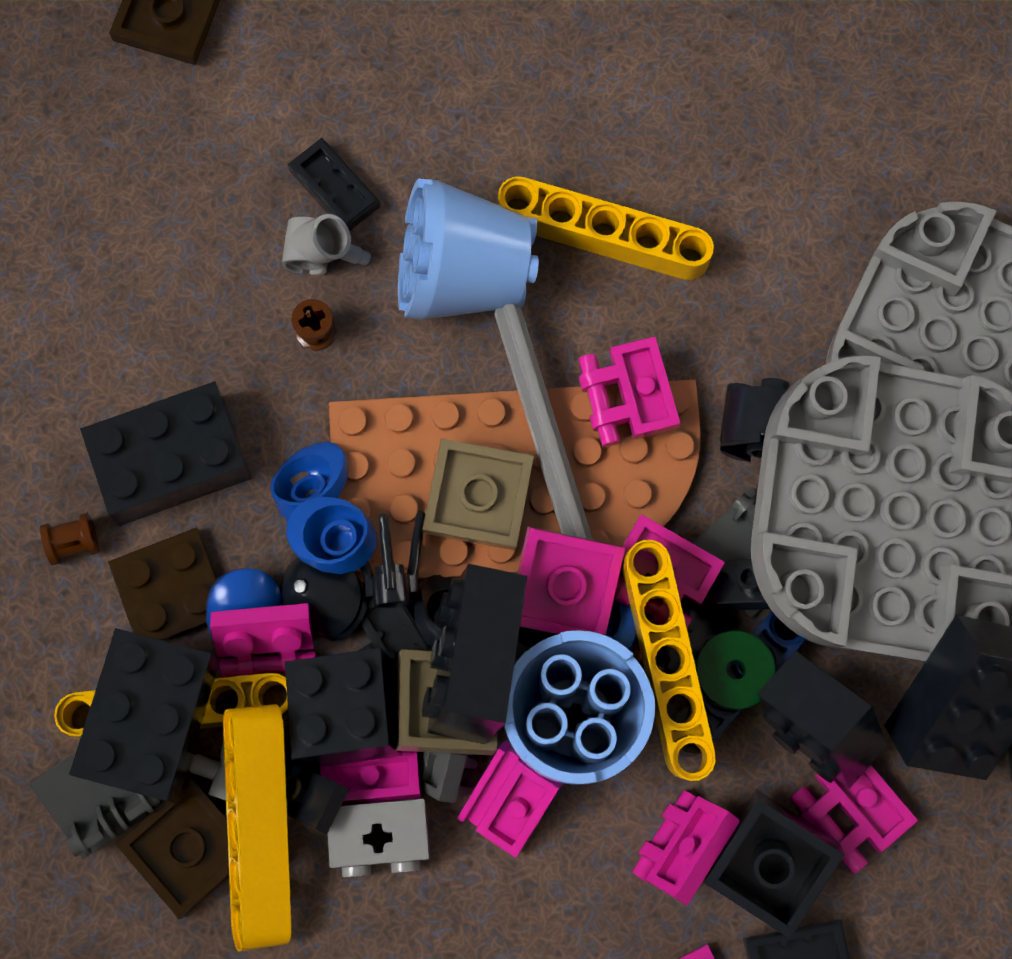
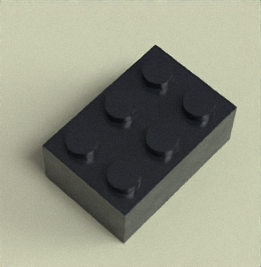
M215 381L80 428L108 515L119 526L252 479L225 400Z
M468 564L459 579L452 578L448 593L443 592L438 610V621L445 622L441 639H435L430 658V668L437 669V674L433 687H427L422 706V717L429 718L427 733L486 744L506 723L527 582L526 575Z
M961 615L954 617L884 725L906 766L981 780L988 779L1012 744V627Z
M115 628L69 775L177 804L220 661L212 653Z

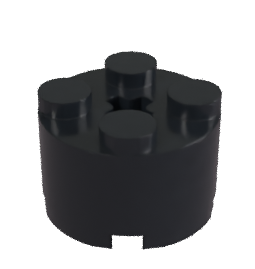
M764 378L761 380V386H750L742 383H730L727 385L720 433V451L722 454L732 459L751 462V456L762 458L764 437L769 418L780 398L790 388L788 381L778 378Z

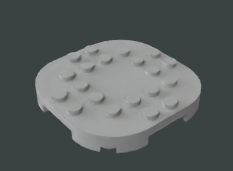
M967 202L939 203L935 208L918 213L914 211L902 218L888 231L870 259L832 339L826 364L851 356L881 357L880 362L960 378L970 375L983 377L999 384L1012 393V227L993 218L996 210Z
M851 356L834 360L795 382L776 404L766 427L751 536L753 572L766 603L788 628L803 638L819 645L921 663L926 662L956 615L1012 627V393L999 384L983 377L970 375L960 378L880 362L881 357Z

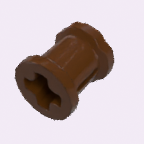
M316 299L305 300L298 304L292 312L291 318L298 342L304 348H310L313 351L323 350L332 344L333 337L336 334V327L328 305ZM315 319L320 324L321 329L313 332L307 322Z
M88 512L80 514L79 520L53 527L49 523L40 526L43 548L52 566L60 564L61 558L87 551L91 555L100 552L94 523Z

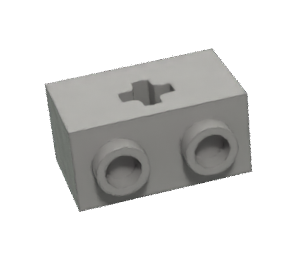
M425 799L341 806L327 833L329 866L333 869L342 868V878L372 875L371 865L390 863L391 873L421 871L420 861L430 860ZM382 825L383 832L392 834L393 842L384 844V852L376 853L375 846L366 844L365 836L374 834V826Z

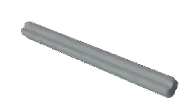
M513 303L506 304L502 308H497L494 315L561 534L593 540L521 306H515Z

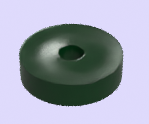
M727 631L710 639L701 649L695 663L703 696L713 705L729 711L745 710L759 703L760 700L757 693L775 674L774 660L767 646L759 638L742 631ZM732 662L738 663L743 669L742 678L732 679L729 677L726 671L727 665Z

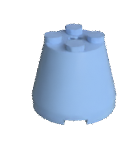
M418 179L414 184L407 206L405 223L410 224H408L405 232L403 253H400L398 305L399 310L405 311L404 318L424 320L494 311L511 303L515 306L520 305L522 308L526 299V283H534L538 273V256L531 255V245H533L537 233L536 218L526 217L439 180Z
M591 631L560 632V634L544 639L528 651H525L515 663L504 727L515 752L538 774L564 784H593L620 773L641 753L649 739L654 723V693L643 668L633 657V653L618 641ZM572 704H577L581 706L580 714L587 717V720L583 723H578L574 732L568 731L567 717L564 711H569Z

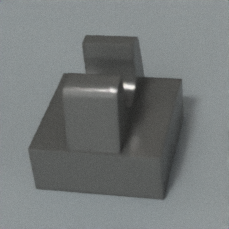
M424 752L419 769L420 791L438 801L455 803L457 797L470 794L471 787L460 782L464 768L476 769L477 761L465 754Z

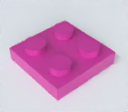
M527 527L517 573L527 576L520 627L554 634L582 630L606 636L625 548Z

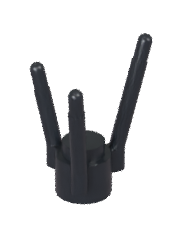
M418 511L416 514L407 573H404L403 564H394L388 515L385 513L379 515L383 565L375 567L376 576L373 575L369 560L364 566L360 567L365 582L366 598H373L375 608H395L412 604L411 594L419 592L417 576L424 534L422 530L425 519L424 511Z

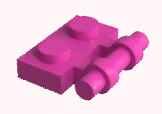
M656 337L610 347L609 354L612 366L600 368L597 356L594 353L581 356L578 359L582 375L579 376L582 391L588 393L593 414L590 415V421L593 431L599 432L603 447H611L621 442L616 426L629 422L633 439L679 429L681 423ZM618 383L624 405L611 408L605 387Z
M641 514L622 545L625 548L624 556L635 543L642 540H654L661 543L667 549L671 558L680 602L684 596L698 605L702 604L725 562ZM647 551L635 554L633 559L635 570L643 576H654L658 570L656 557ZM619 575L614 600L627 606L629 598L624 577ZM650 599L646 602L644 612L653 616L652 622L655 624L664 625L669 617L667 605L659 599ZM683 612L686 628H688L693 617Z
M308 603L211 612L210 628L217 658L237 657L220 659L221 678L264 673H283V676L286 677V661L316 657V651L297 652V650L314 649L313 629ZM280 652V654L254 656V654Z
M871 765L850 789L836 778L832 783H829L816 774L814 776L815 779L826 790L821 797L816 800L804 785L789 797L801 811L798 815L799 817L841 844L845 854L842 861L853 874L859 872L868 863L856 848L867 839L877 852H883L918 821ZM836 805L842 809L855 825L846 834L827 814Z
M683 790L675 804H668L661 816L665 820L651 842L645 841L638 851L641 858L631 873L688 906L740 820L729 811L699 796L696 798L691 793Z

